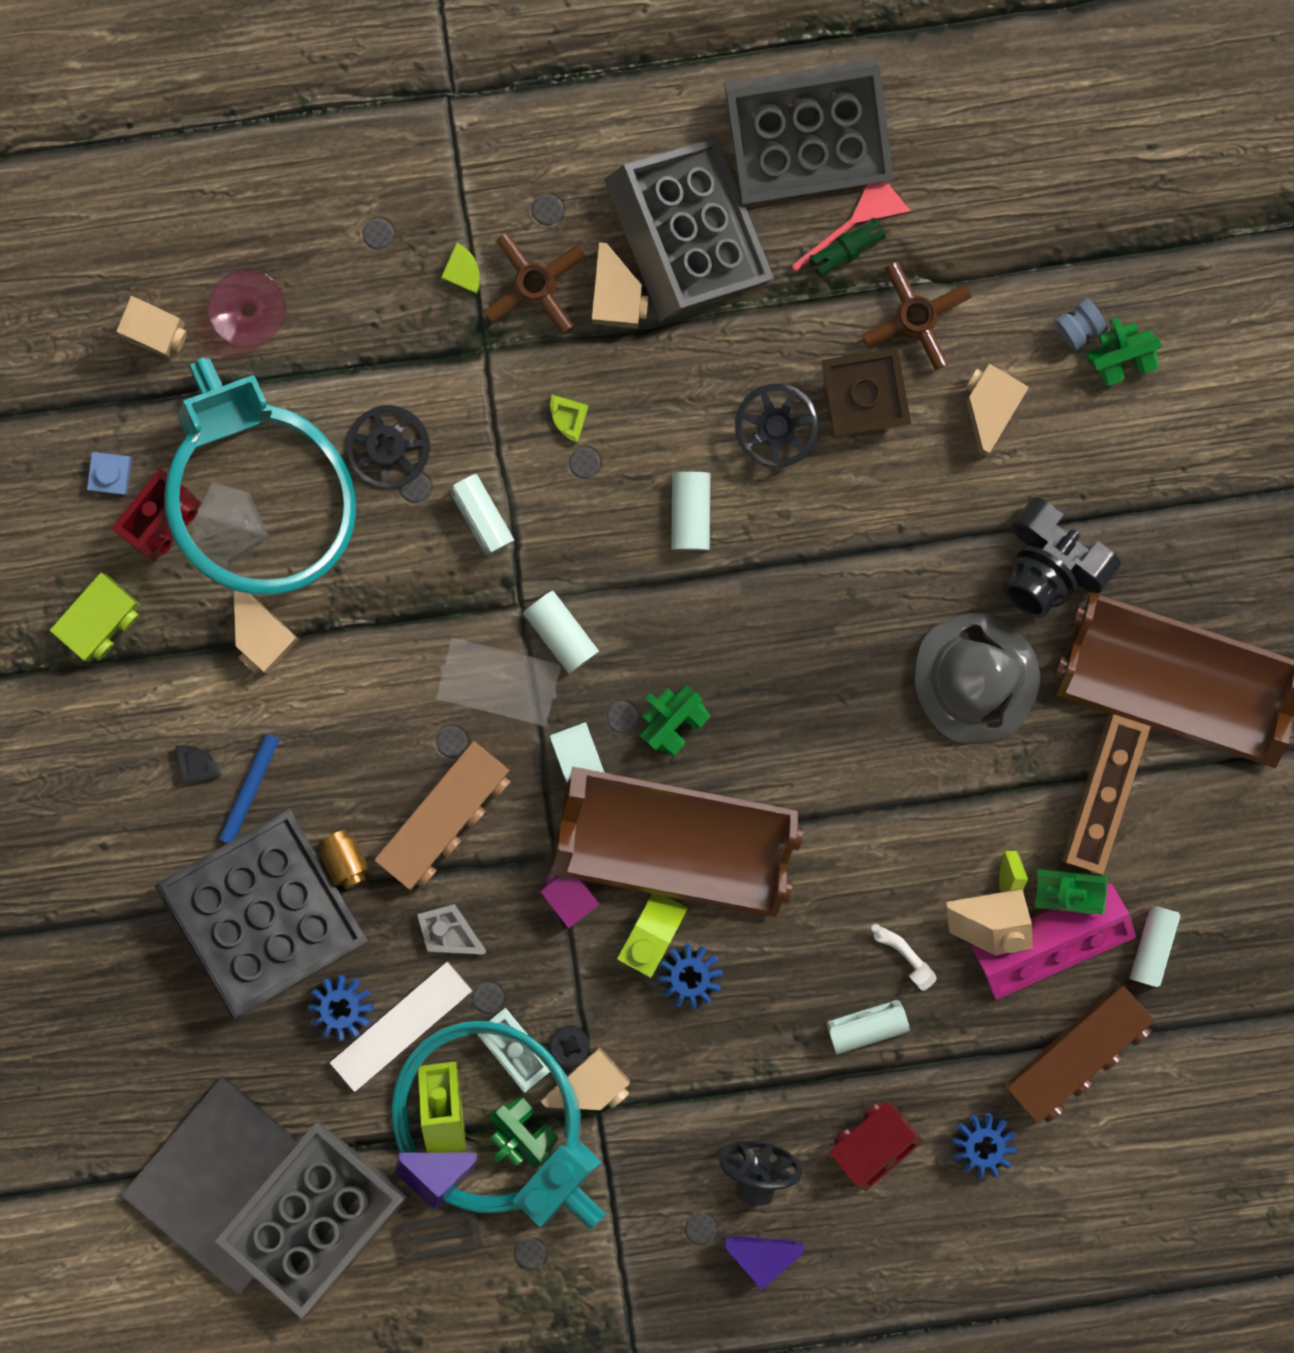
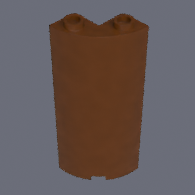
M1093 592L1090 593L1085 606L1078 604L1071 626L1075 627L1076 631L1067 658L1060 657L1054 673V678L1060 680L1056 693L1057 696L1273 768L1277 767L1289 745L1294 717V659Z
M572 766L561 807L562 815L560 826L556 832L550 874L771 917H777L782 903L787 904L789 902L792 881L787 880V863L793 849L799 850L803 837V828L798 827L797 810Z

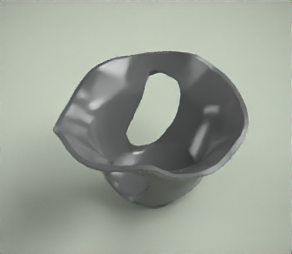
M968 613L938 624L924 637L916 660L915 686L924 712L940 733L955 742L988 743L1010 736L1025 721L1039 692L1040 670L1033 648L1019 632L993 615ZM977 625L981 627L984 638L997 647L966 640L960 637V635L967 628ZM1009 696L1001 710L1002 724L999 727L989 728L979 724L982 718L1002 704Z

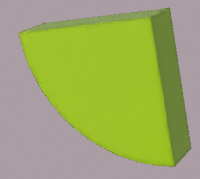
M456 243L441 278L474 294H478L480 273L477 262L464 246Z
M552 395L550 410L557 429L566 438L578 443L589 405Z
M1004 851L999 871L1000 893L1023 890L1028 878L1017 851Z

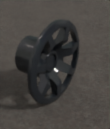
M769 384L757 388L745 397L736 413L735 434L741 449L749 458L763 466L780 468L799 462L809 454L818 437L819 419L814 405L804 393L789 385ZM783 391L790 395L781 408H774L767 392ZM761 395L765 412L761 416L744 413L750 402ZM796 397L806 405L810 416L793 418L790 410ZM742 419L757 426V434L748 443H746L742 433ZM812 423L811 436L805 446L794 433L797 427ZM763 443L771 448L772 460L760 457L751 448ZM788 443L800 450L792 458L778 460L780 448Z
M394 405L374 407L358 417L348 433L347 456L351 467L362 480L375 487L383 489L397 488L412 482L423 471L429 458L430 441L424 424L412 412ZM393 412L403 415V417L395 427L385 425L380 414ZM374 416L376 428L369 435L357 433L361 425ZM409 420L418 428L422 440H405L402 433ZM355 439L365 443L368 452L358 463L354 455ZM423 446L421 460L417 467L414 468L404 456L406 450ZM375 461L381 464L382 481L369 477L361 468ZM398 463L410 472L408 476L401 480L388 481L391 465Z
M758 1141L734 1142L725 1146L718 1158L723 1172L731 1179L737 1181L736 1196L741 1201L750 1205L763 1206L770 1204L773 1201L775 1190L786 1189L795 1185L802 1175V1166L793 1154L769 1143ZM750 1147L763 1148L759 1158L754 1156ZM738 1149L743 1159L739 1155H733L729 1153ZM772 1152L783 1156L773 1163L769 1161ZM729 1164L732 1165V1166H736V1167L738 1168V1170H737V1171L733 1170V1169L729 1166ZM793 1166L795 1173L792 1174L785 1169Z

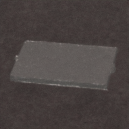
M451 637L445 664L440 666V670L443 673L436 699L546 726L552 700L557 698L555 688L561 665Z

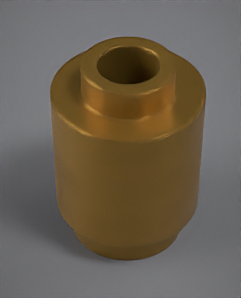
M346 829L318 842L322 850L319 852V855L334 886L342 884L346 890L366 880L363 874L369 871V867L354 836L349 837Z

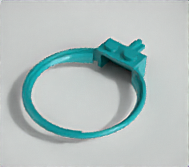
M210 358L198 359L196 363L189 365V369L201 394L183 400L177 414L186 438L172 460L165 483V514L171 534L181 552L197 570L226 588L253 595H277L301 589L326 574L340 559L351 539L356 518V498L349 471L335 447L316 426L292 411L266 403L254 375L222 386ZM262 419H270V423L291 428L314 442L325 453L336 470L344 500L343 518L338 535L325 555L314 565L300 573L285 578L269 580L252 579L231 573L205 556L191 539L185 527L179 498L182 475L195 449L263 424Z
M470 1021L454 1024L441 1029L424 1040L406 1060L396 1081L393 1093L392 1124L400 1153H418L409 1129L407 1106L412 1082L426 1058L448 1041L470 1034H492L511 1039L534 1053L545 1064L556 1081L564 1106V1137L568 1138L566 1146L560 1145L519 1193L517 1191L502 1195H480L456 1188L444 1201L455 1207L477 1213H500L522 1209L539 1227L555 1217L565 1206L592 1231L606 1213L580 1187L601 1165L602 1161L580 1142L581 1113L578 1099L568 1077L554 1057L527 1034L513 1027L489 1021Z

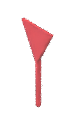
M887 181L867 184L852 218L792 265V270L798 271L809 262L810 255H814L836 240V237L848 231L856 223L869 221L872 217L880 219L911 212Z

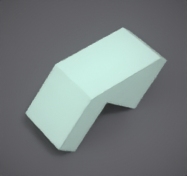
M586 722L550 735L566 782H568L572 766L604 772Z

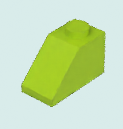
M651 894L617 959L652 977L688 907L667 896Z
M456 1061L420 1066L418 1076L421 1128L427 1153L465 1151L464 1116Z

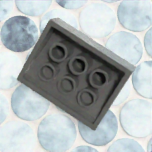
M875 58L723 82L742 204L894 180L881 72Z
M718 137L623 164L604 179L660 322L695 311L774 279L745 204H742L740 191Z
M316 1122L215 1242L303 1319L313 1312L410 1196L381 1170Z

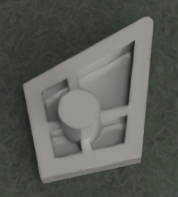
M455 904L417 914L428 952L486 953V949Z

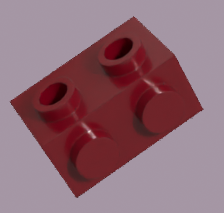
M161 468L157 470L111 527L120 537L153 563L159 556L165 555L170 550L174 541L168 526L164 505L167 473ZM180 484V510L184 524L187 526L196 517L198 508L202 503L187 488Z
M888 1101L884 1105L878 1103L871 1107L863 1116L865 1121L855 1130L849 1128L842 1132L834 1140L836 1146L829 1151L857 1188L864 1191L870 1189L925 1142L899 1109Z

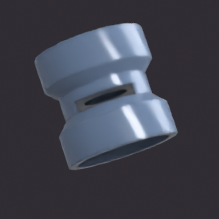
M1085 299L1077 304L1073 316L1064 313L1054 321L1061 336L1073 351H1077L1085 346L1086 336L1088 338L1092 336L1099 337L1100 334L1108 331L1103 316L1089 299Z

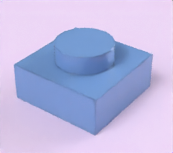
M92 452L87 490L128 496L132 457Z

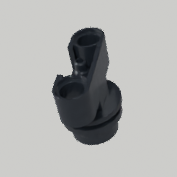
M1033 497L1012 524L1013 532L1029 546L1023 547L1017 554V559L1011 564L1009 569L1010 579L1004 586V592L1017 608L1031 616L1042 618L1046 616L1051 608L1063 605L1067 597L1072 595L1077 588V583L1090 592L1101 593L1121 566V562L1116 554L1101 542L1097 541L1090 549H1087L1077 541L1080 535L1076 530H1070L1067 533L1056 524L1064 514L1046 500L1038 497Z

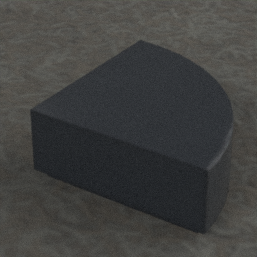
M175 746L182 784L221 777L217 763L208 753L194 746Z

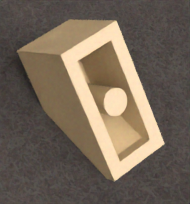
M599 243L592 324L638 329L639 319H647L649 296H641L642 285L607 243Z
M133 296L129 299L116 331L128 342L170 359L174 351L179 352L187 335V331L183 330L185 323L180 318Z
M988 364L983 372L976 369L965 387L971 391L966 403L978 450L985 457L993 449L1029 388L991 364Z
M234 590L236 647L243 652L238 658L254 673L259 669L269 673L299 639L251 594Z
M1022 889L946 902L948 928L951 934L993 955L1017 953L1033 949L1032 923Z
M600 1047L596 1048L567 1075L577 1096L580 1109L601 1110L607 1104L613 1109L629 1094L625 1088L630 1084V1080ZM557 1085L541 1099L545 1107L564 1108Z

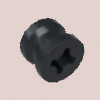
M574 1025L563 1026L557 1030L551 1042L552 1055L558 1062L567 1066L577 1065L582 1062L588 1055L590 1047L589 1037L586 1032Z

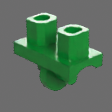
M1115 317L1109 320L1111 331L1099 335L1102 346L1085 352L1088 364L1097 371L1101 381L1106 386H1110L1125 379L1120 364L1123 361L1133 359L1135 369L1139 374L1158 369L1157 350L1162 348L1160 338L1158 336L1154 337L1150 329L1139 333L1135 322L1123 326L1120 319Z
M686 684L676 694L667 688L658 699L648 692L644 698L651 706L642 717L649 723L638 735L655 750L659 748L673 757L686 742L674 730L684 720L697 730L710 718V714L701 703L703 699Z
M1045 868L1037 869L1038 889L1035 908L1097 915L1106 914L1108 875Z
M522 1097L506 1107L502 1105L488 1117L499 1130L490 1137L492 1142L499 1148L492 1158L498 1163L506 1156L515 1167L525 1158L535 1169L551 1157L548 1152L553 1148L559 1137L546 1124H543L532 1135L525 1129L522 1123L534 1111Z

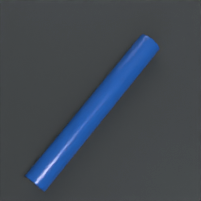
M267 733L265 734L220 834V840L230 843L236 839L280 739Z

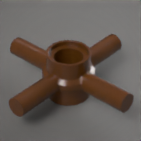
M508 232L500 236L495 242L515 268L517 274L514 279L515 289L484 310L489 320L494 323L524 301L532 305L540 304L562 335L570 331L574 325L553 297V293L556 287L555 279L586 257L578 244L545 266L541 263H529ZM531 275H540L546 281L545 287L538 293H531L524 287L525 280Z
M898 261L885 267V270L901 303L897 308L895 319L862 334L867 348L903 332L908 336L919 338L935 371L948 366L949 363L932 330L937 323L938 314L972 298L966 284L931 301L924 296L914 294ZM912 307L923 309L927 315V322L920 326L911 324L906 316L907 310Z

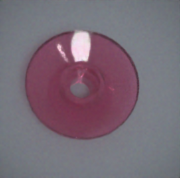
M240 270L225 276L218 282L210 296L209 317L214 329L223 339L237 346L252 347L267 342L279 331L285 318L286 304L281 289L269 276L258 271ZM246 304H253L256 307L255 314L251 317H245L242 314V308Z

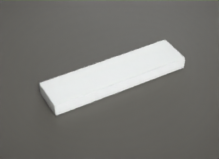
M447 961L333 1059L330 1064L354 1092L357 1091L473 990Z

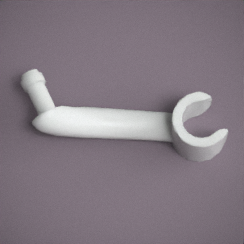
M878 924L871 926V931L874 933L876 941L898 950L914 967L915 970L909 977L922 991L927 990L936 982L937 977L935 973L915 954L903 938L880 927Z

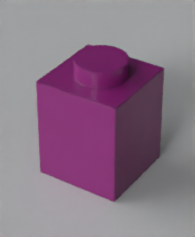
M549 874L543 879L546 887L540 892L568 928L600 904L582 880Z

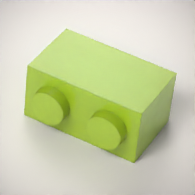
M101 572L50 631L84 661L91 662L94 658L99 661L113 647L114 643L110 641L120 629L123 632L127 631L138 619L139 614L136 610L141 604L111 577Z

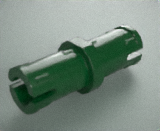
M872 217L868 222L847 234L842 233L836 237V241L832 242V244L814 255H810L809 261L812 267L821 261L825 262L815 269L817 275L821 278L824 277L825 274L846 261L852 262L859 257V253L886 239L883 228L873 234L870 233V231L880 225L879 221Z

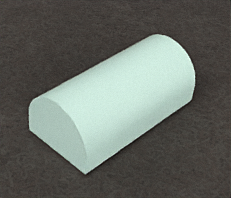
M672 473L671 550L710 551V473Z
M477 474L469 476L453 485L450 494L486 556L494 555L515 541Z
M553 590L523 612V615L569 675L600 652Z
M1154 905L1150 906L1129 979L1155 987L1161 985L1181 916L1178 912Z
M898 1000L827 1021L828 1023H826L836 1055L910 1032L904 1008Z
M506 1008L489 1020V1022L504 1024L527 1034ZM477 1034L524 1093L550 1072L545 1064L523 1045L498 1035Z

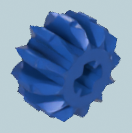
M690 943L684 944L685 957L682 958L677 950L672 948L669 953L676 963L673 965L665 960L660 962V967L671 971V975L658 976V983L672 982V985L666 988L662 994L667 998L677 991L679 994L674 1003L677 1007L682 1005L685 996L689 997L690 1009L697 1008L695 998L697 995L701 996L705 1004L711 1003V998L705 992L706 988L714 992H720L721 987L717 983L711 982L710 978L722 977L723 971L720 969L708 970L710 966L718 961L716 955H713L703 962L701 959L706 952V947L703 945L698 948L696 957L691 956ZM693 966L694 971L697 973L701 972V980L695 979L696 985L692 987L687 986L686 980L679 979L680 972L685 973L684 967Z
M345 975L338 976L337 988H335L329 978H326L322 983L328 994L319 989H314L311 993L314 998L321 1001V1004L313 1003L308 1005V1011L321 1013V1016L316 1017L311 1023L315 1027L324 1021L327 1026L324 1028L322 1036L326 1038L332 1033L334 1028H337V1040L343 1041L346 1036V1027L350 1034L356 1038L360 1035V1031L355 1022L365 1027H368L371 1023L367 1017L361 1014V1012H372L375 1009L373 1004H362L361 1001L370 996L371 992L369 989H366L358 995L355 990L360 985V980L357 978L351 982L349 988H346ZM344 998L349 1002L346 1008H351L350 1015L344 1013L337 1017L333 1013L336 1007L332 1008V1002H339Z
M985 1113L982 1125L979 1124L975 1114L969 1115L972 1128L968 1130L964 1124L959 1123L956 1127L965 1135L964 1138H951L952 1145L963 1147V1149L955 1151L952 1157L955 1161L966 1159L961 1167L964 1173L970 1172L976 1165L975 1177L977 1179H983L986 1167H988L991 1176L996 1178L999 1176L996 1164L1000 1163L1006 1169L1011 1167V1163L1003 1157L1004 1154H1017L1015 1147L1005 1145V1143L1012 1141L1016 1137L1015 1133L1007 1131L1001 1134L1007 1124L1002 1118L992 1127L993 1118L991 1113ZM988 1136L987 1140L993 1144V1148L986 1149L984 1155H979L980 1151L976 1147L974 1148L975 1142L981 1143L983 1137Z

